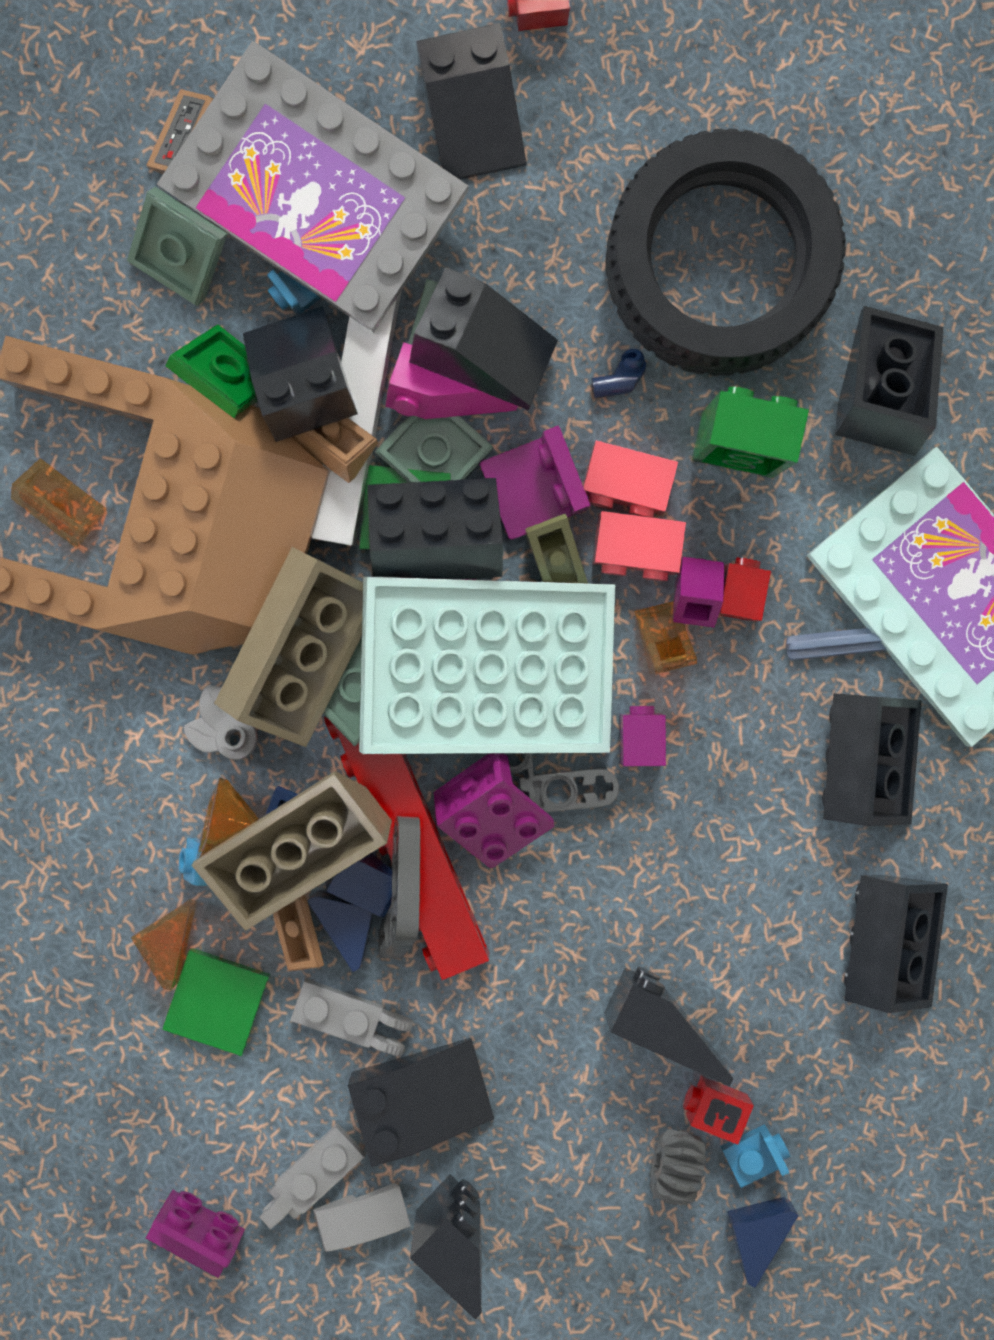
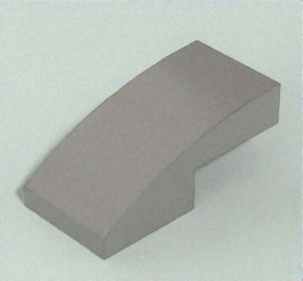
M396 1183L357 1198L354 1195H349L313 1209L325 1252L369 1242L411 1226L400 1186Z

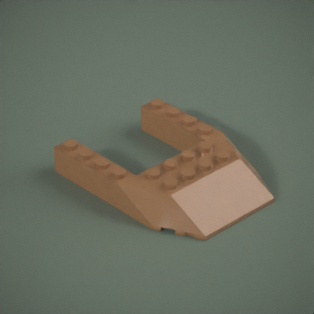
M5 336L0 354L1 381L22 390L150 423L152 428L108 586L0 556V602L95 630L192 655L229 646L243 645L291 548L294 547L306 554L308 553L330 471L292 437L276 442L258 407L250 405L233 418L190 385Z

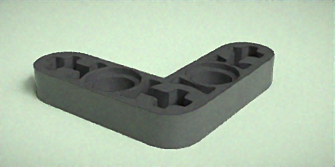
M525 753V757L519 765L510 766L511 773H518L525 769L528 770L527 778L519 776L520 788L522 791H529V798L545 812L603 807L615 801L619 794L617 778L605 768L534 774L532 753ZM599 775L603 776L605 782L612 784L611 789L605 791V798L598 799L596 793L592 791L582 792L585 801L576 802L578 790L574 777H583L581 781L582 786L594 784L596 781L595 777ZM560 779L569 784L571 789L570 795L564 802L554 803L547 797V787L553 780Z
M396 816L392 850V904L380 924L378 949L380 958L402 959L416 942L419 930L420 820L419 817Z

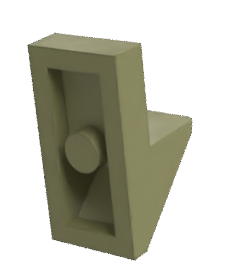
M566 514L525 529L526 541L535 559L542 582L588 584Z

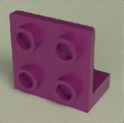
M559 425L543 431L542 437L480 463L485 478H496L500 518L508 538L511 540L526 535L525 529L563 514H566L567 518L587 511L590 507V502Z
M488 753L433 792L437 827L489 868L496 867L554 827L553 818L513 785L509 760L505 753Z
M172 1189L154 1219L145 1239L219 1278L224 1267L227 1268L245 1229L238 1226L239 1222L232 1215L223 1211L215 1213L202 1206V1201L194 1194L186 1191L178 1193Z

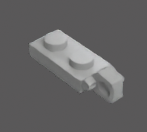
M336 1123L276 1179L275 1185L269 1191L274 1199L262 1209L263 1213L259 1218L270 1230L288 1213L293 1219H296L301 1213L304 1214L364 1159L365 1152Z

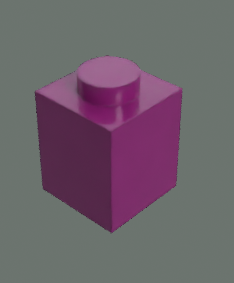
M682 556L680 573L677 574L674 586L673 622L715 628L723 604L724 562Z
M629 706V714H620V764L622 766H666V715L655 713V706Z

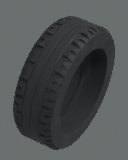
M729 128L728 130L714 129L713 132L702 131L694 135L685 136L683 141L676 140L659 150L656 157L649 158L635 173L634 179L630 180L616 208L607 241L605 260L606 276L609 280L607 284L612 302L617 306V313L627 330H632L634 333L633 337L647 351L655 352V357L667 362L671 366L679 365L684 371L701 375L705 372L709 373L710 376H730L736 372L743 374L760 369L763 365H769L787 354L812 331L827 312L834 300L836 289L840 285L845 263L842 260L846 256L845 232L842 230L844 223L840 215L838 203L833 200L834 194L831 188L827 186L824 177L817 174L815 166L810 164L802 154H797L794 148L782 144V141L778 139H770L765 134L753 133L750 130L741 132L738 129ZM727 185L747 190L770 204L782 217L791 233L795 246V266L791 282L781 300L766 314L751 322L737 326L722 327L708 325L692 319L670 303L656 281L652 267L651 247L657 224L671 204L685 193L698 187Z

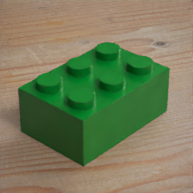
M728 387L727 392L720 391L702 412L692 461L774 478L798 463L809 409L797 407L798 401L792 398L772 396L771 401L754 398L752 390L741 387Z

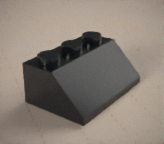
M833 694V704L829 712L831 723L830 742L826 751V763L828 765L826 788L822 795L824 806L823 819L864 826L912 824L922 700Z
M861 875L860 884L855 893L857 908L855 923L850 932L851 953L849 967L844 976V984L846 986L844 1001L886 1013L932 1007L948 884L887 875Z
M449 1174L416 1210L410 1259L476 1320L482 1313L480 1201L478 1200L480 1196L468 1181L461 1179L458 1182Z

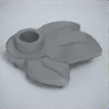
M208 685L204 688L199 700V713L202 718L193 720L184 726L187 739L195 748L205 753L219 751L224 757L231 760H243L249 757L256 749L258 743V734L255 727L237 721L215 705L214 702L222 687ZM239 731L241 740L237 745L232 746L230 737L233 733Z

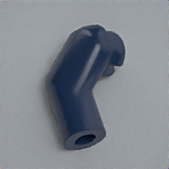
M628 349L622 354V360L613 375L591 378L594 399L632 392L646 370V361L643 353L638 349Z

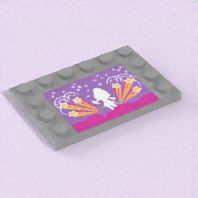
M253 40L156 184L160 190L228 233V236L373 333L469 191L468 185Z

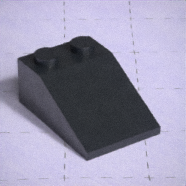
M501 23L416 41L419 65L442 168L458 179H465L527 165Z
M445 267L414 332L409 363L529 410L558 339L486 283Z
M323 306L243 333L251 379L260 410L276 442L358 415Z
M864 306L860 313L839 397L835 435L915 456L936 428L944 327Z
M637 967L635 972L624 968L604 1012L610 1032L730 1087L733 1077L721 1056L666 990L665 986L659 982L661 977L642 967Z
M472 1037L352 1071L348 1082L349 1092L371 1167L412 1156L494 1119Z

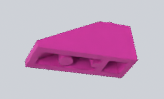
M403 342L389 382L385 407L394 409L405 416H417L423 419L517 411L518 406L409 363L412 345Z

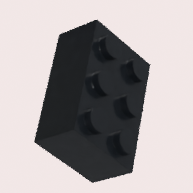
M496 478L367 485L372 577L452 580L503 577V539Z

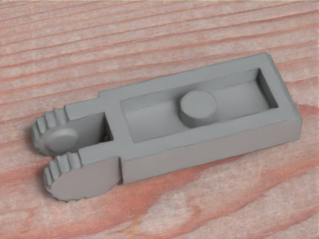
M309 979L304 980L290 1020L367 1048L372 1046L378 1051L394 1056H401L405 1046L394 1038H388L375 1033L378 1022L380 1021L386 1026L406 1032L411 1031L414 1023L411 1018L383 1009L384 1005Z

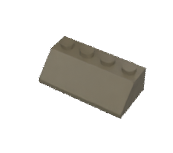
M292 547L214 704L239 722L307 747L362 637L363 582Z
M334 771L193 861L191 866L246 931L385 845L388 840L392 820L365 786Z

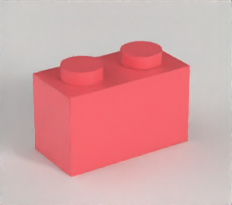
M596 440L591 452L583 487L586 495L589 496L588 500L591 505L612 509L613 504L616 503L630 507L628 513L630 515L653 518L654 514L662 515L666 511L678 462Z
M601 511L598 516L592 564L601 565V573L626 576L627 569L643 571V579L668 581V574L676 575L680 573L686 522Z

